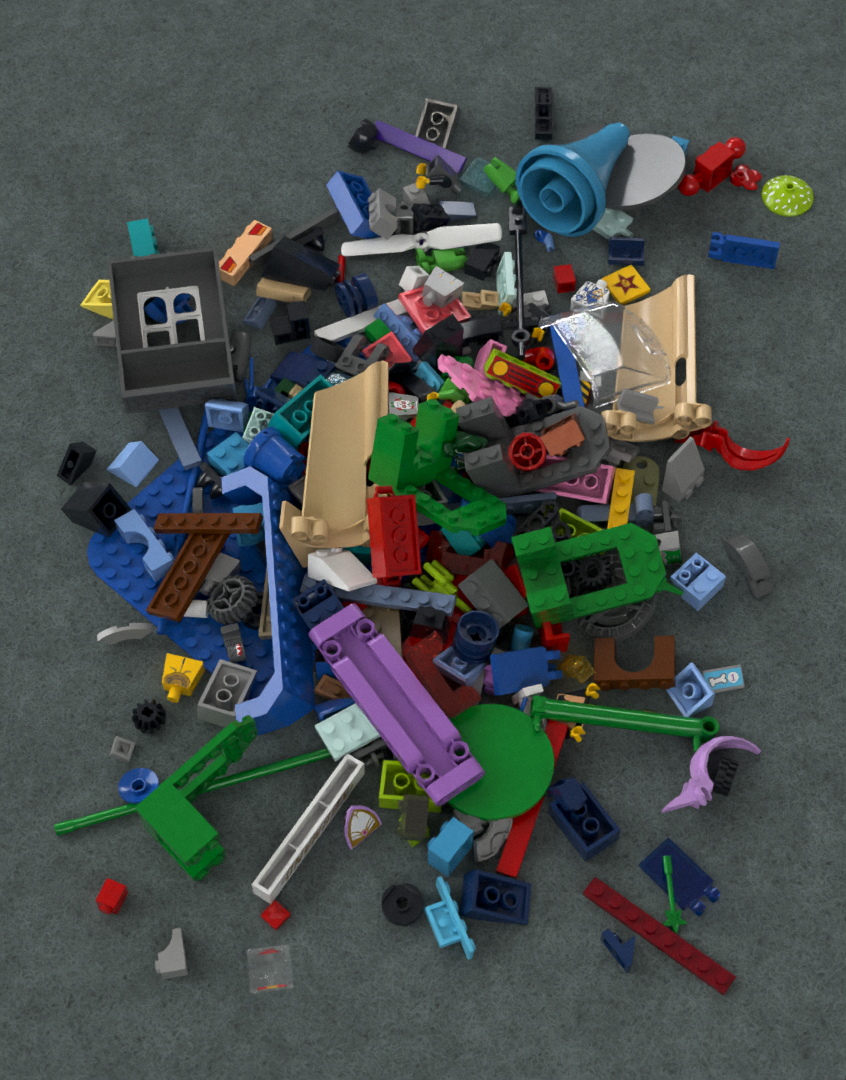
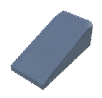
M439 202V205L444 208V211L450 217L449 221L476 217L473 202Z

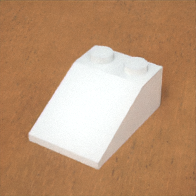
M342 548L318 549L316 552L308 554L307 577L318 581L325 579L329 585L346 591L377 583V579L373 578L372 573L348 550Z

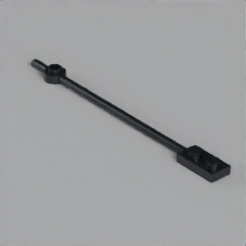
M524 206L509 207L510 235H515L517 330L512 333V343L518 347V359L522 361L525 359V346L530 343V333L524 329L522 235L527 234V211Z

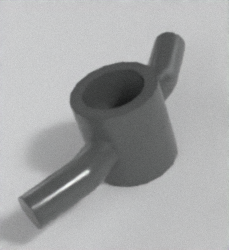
M529 392L525 395L526 400L531 398L533 401L543 399L547 414L579 407L577 400L564 403L562 397L557 394L547 395L541 399ZM550 400L553 403V408L550 406Z

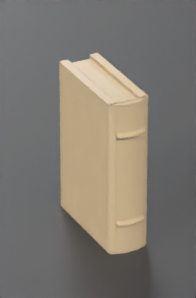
M262 278L257 284L256 296L288 303L295 301L306 302L311 295V288Z

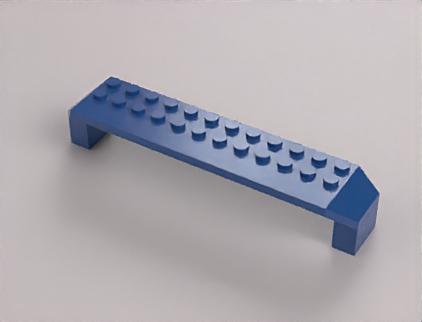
M249 466L221 477L222 494L239 506L255 505L263 502L275 673L259 697L235 705L236 720L240 723L244 716L250 715L255 720L258 731L257 735H263L290 726L314 709L313 706H315L311 645L310 637L308 636L309 629L291 601L300 595L305 571L279 529L282 501L286 500L298 509L299 501L269 477Z

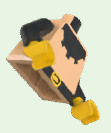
M591 683L586 689L558 694L556 700L590 704V696L597 699L599 694L596 690H600V688L595 683ZM552 720L569 726L565 739H575L577 742H581L580 734H586L582 729L583 724Z

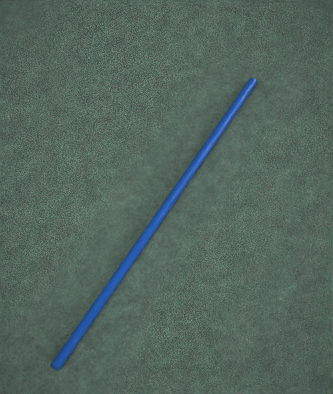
M205 409L196 446L200 458H202L208 430ZM199 466L191 469L182 513H190L193 501V488L196 486ZM177 534L173 553L174 559H176L183 547L185 534ZM159 618L157 634H164L167 619Z

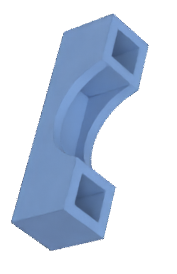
M133 509L115 519L117 530L127 544L142 543L149 547L142 559L147 572L156 582L165 577L175 559L171 552L167 553L165 551L166 547L162 540L156 539V533L151 526L147 527L144 516L142 514L138 515L136 510Z

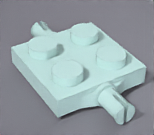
M605 208L602 219L593 230L608 240L610 237L620 235L632 238L634 233L626 228L632 223L633 218L621 210Z

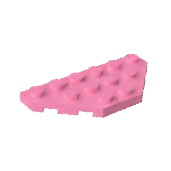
M441 354L438 358V369L442 373L447 372L452 378L451 381L460 390L464 388L469 394L468 397L473 402L492 397L502 415L508 417L512 413L517 415L515 407L522 405L521 401L526 400L525 394L521 393L518 388L514 386L508 387L497 378L496 380L490 379L484 371H477L469 364H462L451 356Z

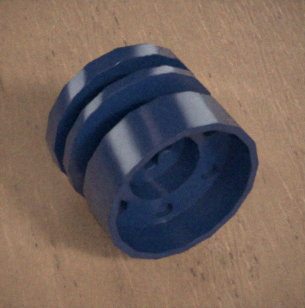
M365 273L352 277V284L348 280H344L343 284L341 282L335 284L337 301L347 318L353 317L355 314H361V307L364 311L378 307L376 291Z
M470 611L459 619L452 643L453 651L459 659L469 664H481L490 658L499 634V626L494 617L486 612Z

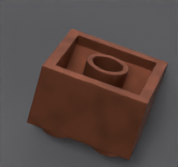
M576 413L543 429L540 436L551 457L554 455L559 457L567 452L566 449L582 445L586 437Z

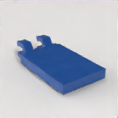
M712 232L708 257L718 260L722 259L723 262L774 269L780 242Z
M543 646L490 655L494 695L519 692L522 688L542 684V687L548 686L547 684H550L549 680L563 678L562 670H548L547 660L561 658L560 650L546 651V648Z

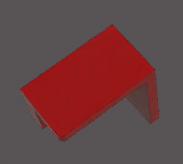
M550 621L542 623L538 633L541 645L546 648V651H567L570 634H563L561 623L551 625Z

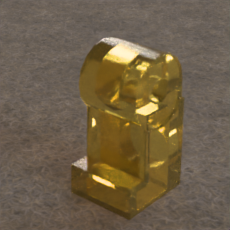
M569 654L562 663L557 665V669L562 670V675L566 678H576L579 683H584L595 673L585 656Z

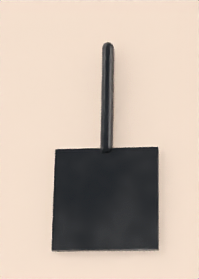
M394 363L389 369V381L394 382V380L410 372L416 373L418 369L413 368L418 363Z

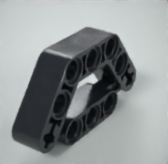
M550 500L545 501L513 535L514 537L551 526L555 543L572 539L569 526L560 520L558 505ZM547 510H553L554 513H547ZM534 522H541L542 524L539 528L535 529L532 527ZM559 529L567 531L563 536H559L556 533ZM575 559L560 563L562 569L565 566L572 567L570 573H563L569 598H572L570 580L576 576ZM517 560V565H518V568H519V571H520V574H521V577H522V580H523V576H522V573H521V569H520V566H519V563H518V560Z

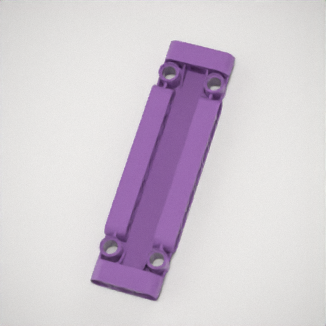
M356 603L348 605L315 626L309 632L308 636L323 654L326 663L331 665L330 667L336 678L409 774L412 773L417 779V784L426 791L436 806L443 805L485 775L486 772L470 753L468 745L461 741V736L387 638L382 633L379 634L376 631L374 623L366 618ZM363 630H370L369 633H362ZM330 651H336V652H337V653L334 654V655L328 654ZM457 751L465 753L463 756L455 755ZM429 774L431 775V777L428 779L421 778V775Z

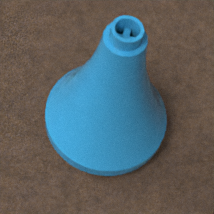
M622 123L609 124L583 140L565 145H542L531 150L520 161L516 171L517 191L528 214L542 227L563 236L575 237L590 232L604 215L608 181L615 163L628 144V138L630 137L629 129Z

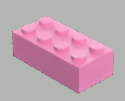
M547 454L545 462L540 468L570 458L551 457ZM601 464L597 472L535 490V492H555L557 496L609 504L616 467Z

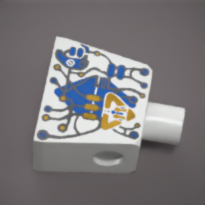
M601 279L596 284L586 282L572 297L570 310L601 322L609 301L610 291L606 289L607 283Z

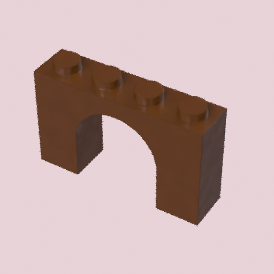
M654 636L653 661L646 669L639 672H627L617 665L615 637L595 638L594 683L601 691H609L610 689L626 691L634 688L641 690L660 688L666 690L676 687L675 636Z

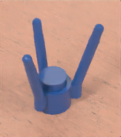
M250 358L249 386L248 380L244 379L245 402L250 405H257L255 391L260 388L253 386L254 364L253 358ZM272 379L268 380L264 388L270 386Z

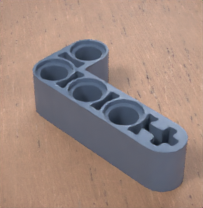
M642 493L635 497L634 503L630 504L627 524L633 523L638 527H650L654 517L653 499L651 494ZM611 504L582 505L577 508V516L603 529V527L608 525Z

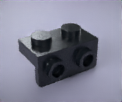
M413 204L411 208L419 219L415 227L417 231H431L439 227H446L450 220L444 208L439 204Z

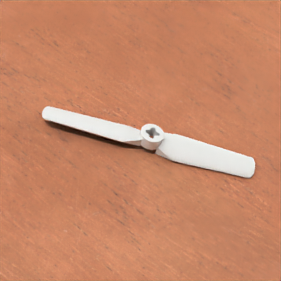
M499 223L439 227L426 232L427 234L391 235L387 240L383 237L345 242L342 244L341 253L343 256L403 252L413 248H421L424 252L429 250V248L450 249L500 241L502 229ZM420 240H424L422 246L419 244Z

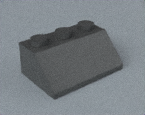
M493 558L458 585L477 611L486 612L494 617L499 629L529 606L528 602Z

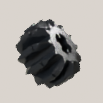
M145 699L144 704L137 703V708L132 710V722L135 723V728L137 730L141 729L143 733L149 729L152 734L153 728L160 730V724H165L164 717H166V712L163 710L162 704H157L154 699L150 703Z

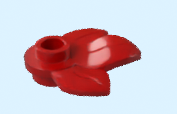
M741 164L731 173L730 182L737 187L743 186L748 190H757L758 187L755 182L759 181L762 175L756 170H749L748 165Z

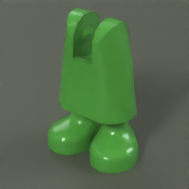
M494 157L490 161L491 165L487 164L483 171L503 194L507 192L511 202L515 205L521 200L516 186V171Z
M463 247L431 250V256L425 255L421 248L415 250L417 266H420L429 275L436 266L445 272L462 268L468 259L465 256Z

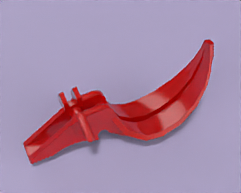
M715 420L713 426L711 423L706 428L691 431L686 438L675 439V442L684 444L691 436L694 438L696 445L710 452L715 448L731 467L748 471L764 468L775 463L783 456L790 443V438H787L784 445L773 450L758 451L746 449L734 443L728 435V430L719 427V422Z

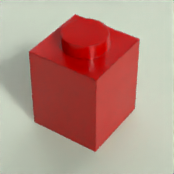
M572 265L555 266L553 278L557 294L575 291L576 280Z
M107 878L95 901L101 912L108 915L111 913L117 915L129 892L126 885Z

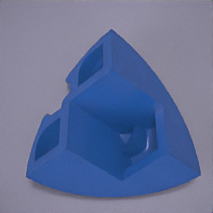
M182 293L175 297L173 307L176 314L193 312V308L188 304V301L191 299L188 293ZM157 297L143 308L144 312L152 319L163 324L168 321L166 304L162 298ZM187 320L177 321L176 324L186 322Z

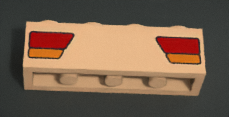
M254 220L245 228L244 233L236 239L232 248L228 249L223 259L219 261L221 280L233 286L237 284L250 268L249 256L265 248L273 239L271 227Z

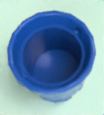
M268 427L259 432L250 442L243 459L246 468L250 466L283 488H288L289 485L287 483L290 481L295 482L301 477L306 468L303 460L307 461V458L290 445L275 427Z

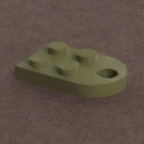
M636 456L630 463L625 462L622 468L635 471L630 504L634 503L637 495L648 493L652 495L653 507H656L660 475L659 467L648 457ZM638 463H644L647 467L644 469H640L636 465Z

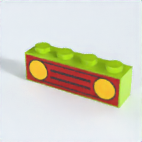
M493 348L484 365L486 376L490 379L496 380L497 378L508 387L514 386L521 393L526 395L529 392L539 399L547 395L556 394L561 386L558 377Z

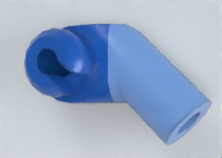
M540 229L535 232L536 239L546 245L548 252L554 251L555 245L552 235Z

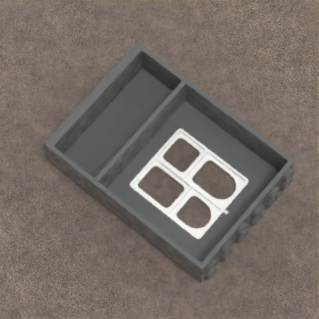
M217 247L108 260L121 391L126 414L206 404L212 398L225 399L227 401L237 400ZM182 293L191 294L196 301V311L176 314L173 307L175 297ZM159 297L165 301L168 318L166 323L156 325L145 324L143 307L147 299ZM197 319L201 341L178 343L176 322ZM169 332L170 345L148 347V333Z

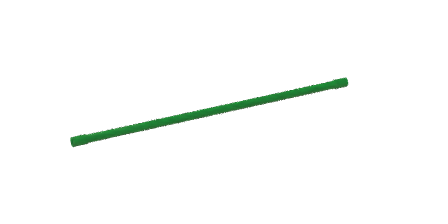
M370 743L364 745L363 747L365 748L370 746ZM324 748L218 778L212 781V785L207 790L200 791L197 795L332 756L328 749ZM130 803L77 819L55 823L56 835L59 836L83 827L136 813L135 807L138 804Z

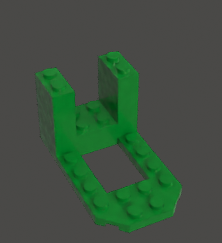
M429 399L419 404L415 427L392 413L378 418L369 480L378 486L391 485L395 496L415 495L416 510L451 533H459L462 530L470 531V535L480 536L506 524V503L486 492L483 488L475 486L469 479L462 477L456 471L451 470L452 457L446 458L444 455V445L454 443L460 415L453 412L452 409L441 405L437 400ZM435 479L469 501L470 504L451 511L416 488L428 484Z
M633 523L556 543L554 542L551 527L511 537L523 576L530 611L537 629L541 628L544 622L550 621L551 625L652 599L666 576L656 536ZM618 548L627 583L569 598L560 563Z
M250 715L244 716L240 723L238 720H235L227 725L135 807L145 829L194 882L198 879L200 881L209 874L208 870L214 865H220L225 859L226 852L219 844L218 840L220 837L218 832L191 803L196 799V795L200 791H205L212 785V781L217 776H223L232 763L235 764L240 761L243 753L251 742L255 740L258 731L255 720ZM210 759H212V760L216 759V760H215L213 763H211L204 771H202V770L205 768L206 763H207ZM195 773H196V774L200 773V774H199L195 779H193L186 787H184V786L190 781L189 778H190L193 774H195ZM179 787H184L180 792L177 790Z

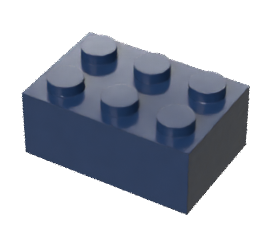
M583 782L579 785L588 799L582 802L583 806L576 811H572V809L564 810L560 803L555 800L549 805V815L586 862L619 840L621 830Z

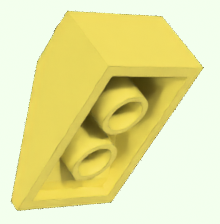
M98 280L81 303V307L114 320L109 280Z

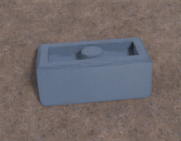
M258 297L242 323L262 330L277 307V302L273 299Z

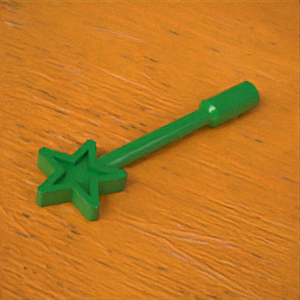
M663 856L664 874H666L670 904V911H665L667 920L663 925L671 926L673 932L677 933L679 925H685L687 922L680 918L681 909L677 911L675 909L671 856Z

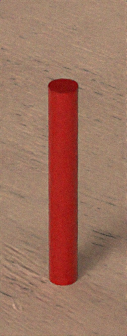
M343 255L338 257V264L341 265L339 268L341 274L337 280V283L341 282L342 284L345 278L346 258Z

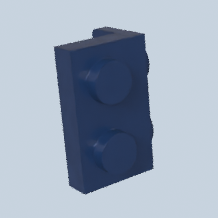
M610 237L608 265L644 266L645 239Z

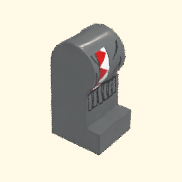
M238 623L220 627L230 662L245 661L246 655Z

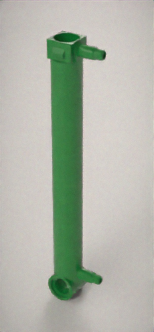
M537 695L533 696L530 704V717L533 719L534 732L540 731L542 719L559 720L693 738L695 753L701 747V742L707 743L712 740L720 728L718 721L710 716L699 719L548 699Z

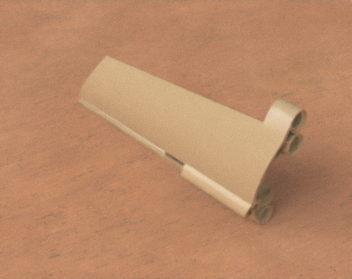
M682 275L673 282L672 286L643 301L623 307L613 410L601 412L606 422L608 436L630 442L656 441L672 437L674 439H683L691 431L703 429L711 425V407L707 404L697 403L694 275ZM680 358H685L686 380L681 386H677L675 383V365ZM624 388L658 397L659 403L657 406H664V408L654 410V424L638 421L637 414L618 409L616 403Z
M383 360L375 362L367 367L364 372L335 386L314 393L302 516H293L291 521V537L304 546L315 548L370 547L366 499L374 497L375 487L378 485L375 483L370 487L366 485V464L372 457L377 419L388 414V362ZM378 494V497L388 496V494Z

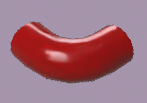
M536 347L526 350L525 359L522 361L534 367L537 366L541 370H549L555 362V354L550 348Z

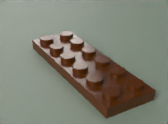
M190 534L146 609L148 614L180 623L230 534Z

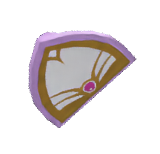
M357 805L351 806L347 810L345 815V838L349 848L352 850L382 825L376 812L369 807Z

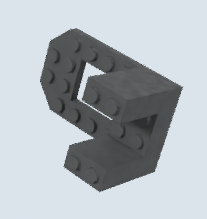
M492 397L456 408V414L460 415L458 424L462 431L486 438L489 443L488 448L463 455L466 472L475 486L483 488L486 492L497 498L519 496L597 472L601 466V461L612 451L603 415L583 406L513 428L509 427ZM576 413L586 437L582 445L576 448L571 447L573 458L520 474V470L511 463L508 456V448L513 439L521 433H533L540 437L543 429Z

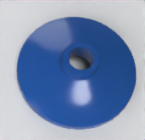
M132 769L120 779L118 792L126 802L139 804L159 786V780L157 775L150 769Z

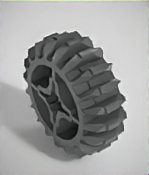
M238 574L235 576L230 575L228 579L223 578L221 583L217 582L218 585L212 588L213 592L208 594L209 599L207 600L208 605L206 607L213 619L226 626L229 623L234 624L236 621L241 623L243 617L247 618V614L252 612L251 608L256 606L255 601L258 599L256 595L258 592L254 584L247 577Z

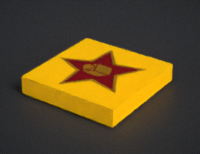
M632 265L601 279L607 283L606 289H609L610 294L620 307L650 293L651 290Z

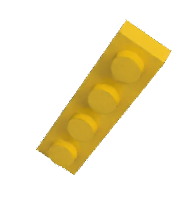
M616 468L607 529L624 525L628 522L634 470Z

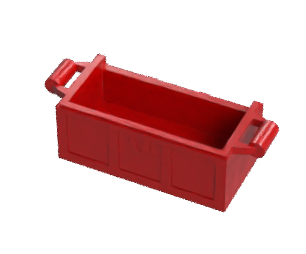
M391 485L376 486L374 497L366 499L373 578L380 577L383 586L400 587L403 575L422 574L415 495L395 496ZM378 494H391V496L378 497ZM397 576L398 580L385 581V577Z

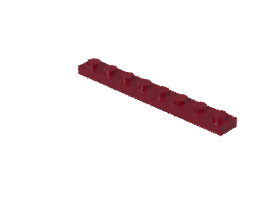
M594 877L584 890L583 896L723 996L736 979V976L598 878Z

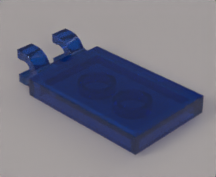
M668 837L639 863V867L668 895L663 856H671L674 901L683 911L689 907L700 917L705 912L706 906L699 899L705 895L714 904L720 898L721 892L711 886L714 880Z

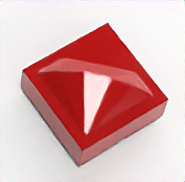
M274 900L260 916L276 931L291 914Z

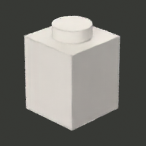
M407 266L399 285L405 292L423 287L430 275L420 266Z

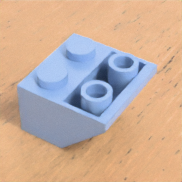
M695 553L670 579L676 588L683 591L682 599L699 611L723 588L726 576L698 553Z

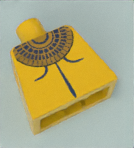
M167 653L162 684L164 690L169 691L168 701L178 703L181 694L192 695L205 672L203 661Z

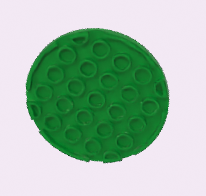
M480 704L466 708L449 718L459 732L461 741L468 745L470 753L486 772L480 780L447 801L453 808L467 816L480 818V820L498 821L518 817L528 812L540 802L552 780L554 755L551 743L544 730L540 727L539 732H534L533 719L530 716L506 705ZM457 751L455 753V755L457 756H463L465 754L462 751Z

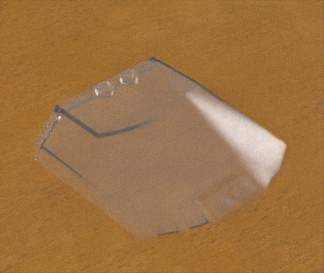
M615 301L591 305L540 319L538 324L540 329L552 325L589 377L594 396V408L618 401L624 388L642 393L669 384L671 381L669 360L656 334L639 316Z

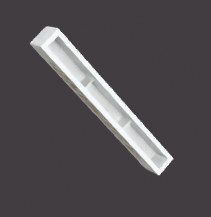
M348 753L345 755L252 883L255 895L272 904L365 774L363 762Z

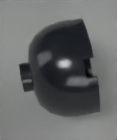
M365 118L361 122L363 126L356 129L349 142L350 145H348V148L357 153H366L371 148L375 150L379 144L377 140L379 135L378 128L373 122Z

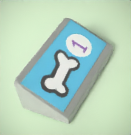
M741 665L702 671L701 675L714 693L745 688Z

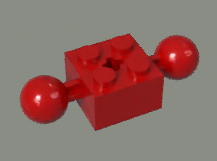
M732 137L726 141L725 145L719 141L714 146H710L703 155H699L696 158L693 175H684L678 185L680 193L690 197L697 194L700 188L709 193L731 175L733 160L741 158L746 152L745 142L741 138Z

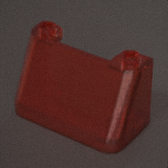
M431 530L426 563L431 564L436 560L450 573L470 576L492 558L504 572L514 560L516 553L512 544L496 541L493 548L485 549L484 556L474 554L471 556L459 555L441 531Z

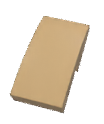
M481 289L480 294L462 291L461 303L466 310L498 309L499 292Z

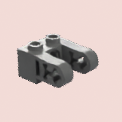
M356 333L334 367L339 377L348 380L364 372L371 364L382 360L385 361L389 355L390 347L378 343L367 361L358 358L366 345L367 339L365 336Z

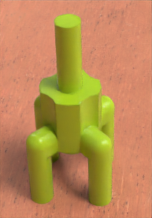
M436 560L431 564L427 562L423 566V569L435 578L433 582L425 575H422L420 579L415 577L411 582L420 591L455 595L457 599L455 605L464 613L472 611L457 596L459 589L451 583L454 580V576Z

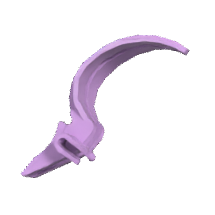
M734 736L713 738L697 749L690 763L692 778L689 780V783H684L681 794L669 802L661 812L665 813L687 806L698 809L700 805H707L706 800L710 801L712 799L711 792L714 784L710 780L707 770L710 752L723 748H740L759 754L761 750L755 744L743 738Z

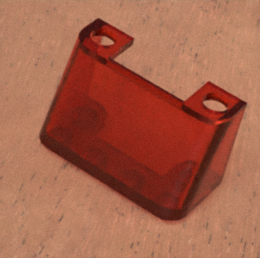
M434 631L407 651L406 658L435 703H437L447 717L453 718L482 698L476 689L471 686L462 685L454 691L451 690L431 660L443 649V641L437 631Z

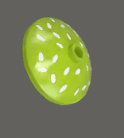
M790 175L776 176L767 181L762 189L764 205L773 213L786 217L805 213L812 206L814 199L811 187L804 180Z

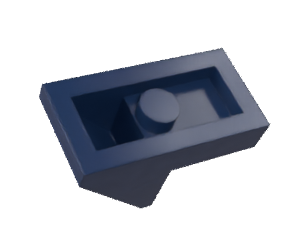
M608 928L602 932L600 940L624 971L628 973L632 965L635 936L621 945L620 937L615 932L612 933Z

